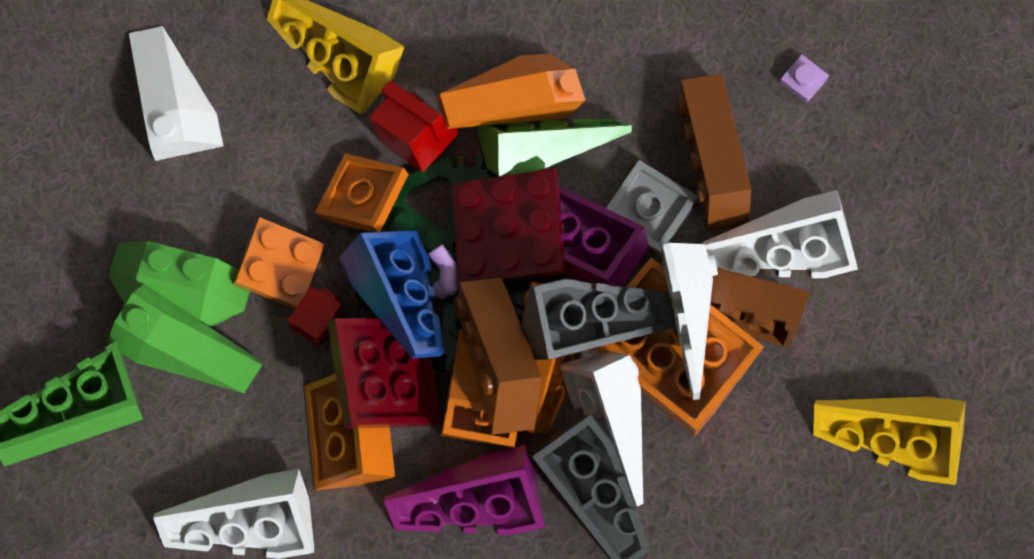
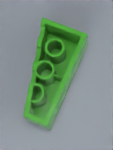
M116 341L106 346L105 351L92 359L88 357L78 363L76 369L59 379L55 377L45 383L46 387L31 396L26 395L0 411V460L5 467L143 420L123 356Z

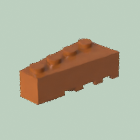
M723 74L681 80V94L675 96L678 115H684L686 123H682L685 144L690 143V166L692 173L696 172L697 195L699 202H702L707 231L738 227L749 222L752 189Z
M717 267L718 275L712 276L710 304L750 336L790 349L810 291Z
M502 278L461 282L458 298L453 300V309L456 319H460L464 341L468 347L491 434L532 430L535 426L542 376Z

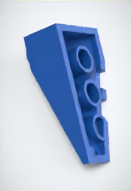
M417 231L360 233L339 257L353 288L412 359L441 356L444 353L440 322L439 317L433 311L432 300L436 297L434 287L429 285L428 279L431 264Z

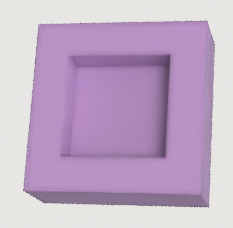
M801 55L780 79V83L807 104L827 81L829 75L804 55Z

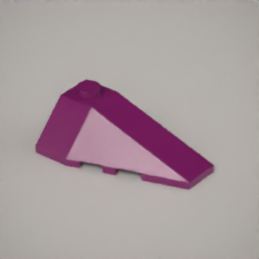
M526 445L488 453L384 497V503L395 530L439 532L444 524H457L464 526L463 533L475 534L476 525L498 526L497 535H513L545 528L536 474Z

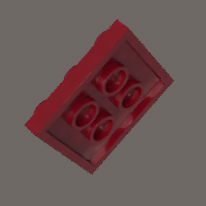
M555 168L452 184L459 286L461 282L502 278L503 283L566 274L558 172Z
M335 318L327 322L344 429L435 427L442 423L431 357L412 359L380 319Z

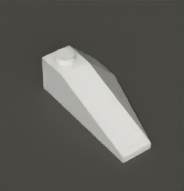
M609 352L560 364L559 367L574 408L582 407L585 415L591 413L613 441L635 506L643 504L641 388L637 379L639 372L636 363L631 359L630 355Z

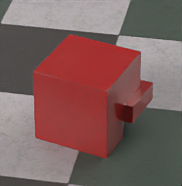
M389 81L381 89L385 101L374 111L369 119L383 145L424 173L459 134L458 128L446 129L444 119L440 113L420 101L416 93L412 92L410 94L392 81Z

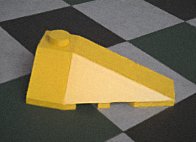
M272 0L267 16V21L292 49L301 47L311 60L307 65L311 72L315 74L321 70L332 82L327 88L330 94L359 114L366 112L381 94V89L395 77L404 46L372 27L309 0Z
M936 397L817 400L814 404L813 435L851 452H855L861 447L875 452L879 455L876 462L884 466H888L890 460L910 467L908 476L917 480L955 485L964 431L965 401Z

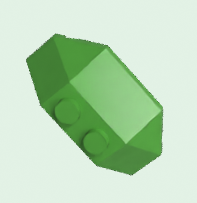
M150 241L118 243L108 274L124 305L131 294L145 284L208 327H213L234 315L236 316L244 312L250 291L233 285L238 269L217 258Z

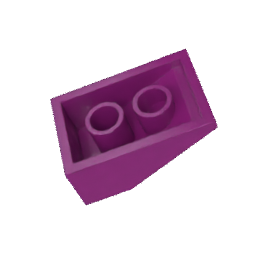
M559 186L566 272L564 275L570 280H577L579 282L623 287L649 250L645 227Z

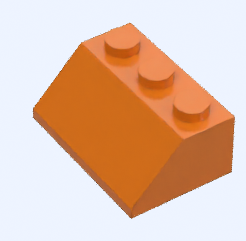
M336 374L305 385L314 490L369 485L395 477L390 428L344 429Z

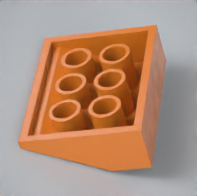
M650 258L627 287L668 292L663 266L653 258ZM710 304L700 399L692 400L672 306L671 311L675 328L587 350L593 356L609 352L630 355L638 368L639 375L637 379L641 388V394L695 437L717 411L763 350L764 346Z

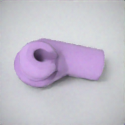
M441 244L429 252L428 255L440 271L439 281H436L432 286L434 287L435 295L439 299H445L449 295L453 296L458 290V272L456 262L444 245Z

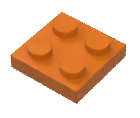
M345 153L315 213L322 220L369 232H380L409 174L404 167Z
M259 217L255 223L233 285L296 309L309 289L325 244Z

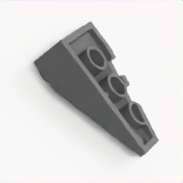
M569 279L530 287L521 324L535 360L553 359L675 328L668 292L579 282Z
M591 413L567 424L537 446L532 456L611 559H640L651 550L614 443Z

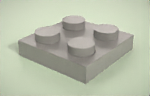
M638 160L606 208L644 226L648 249L660 256L662 254V245L671 241L697 202L698 196L641 160Z

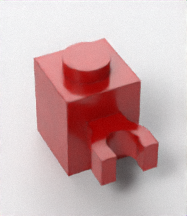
M311 286L288 320L290 330L321 347L329 335L327 322L340 318L343 314L342 304L339 303L340 298L326 288H322L319 291Z

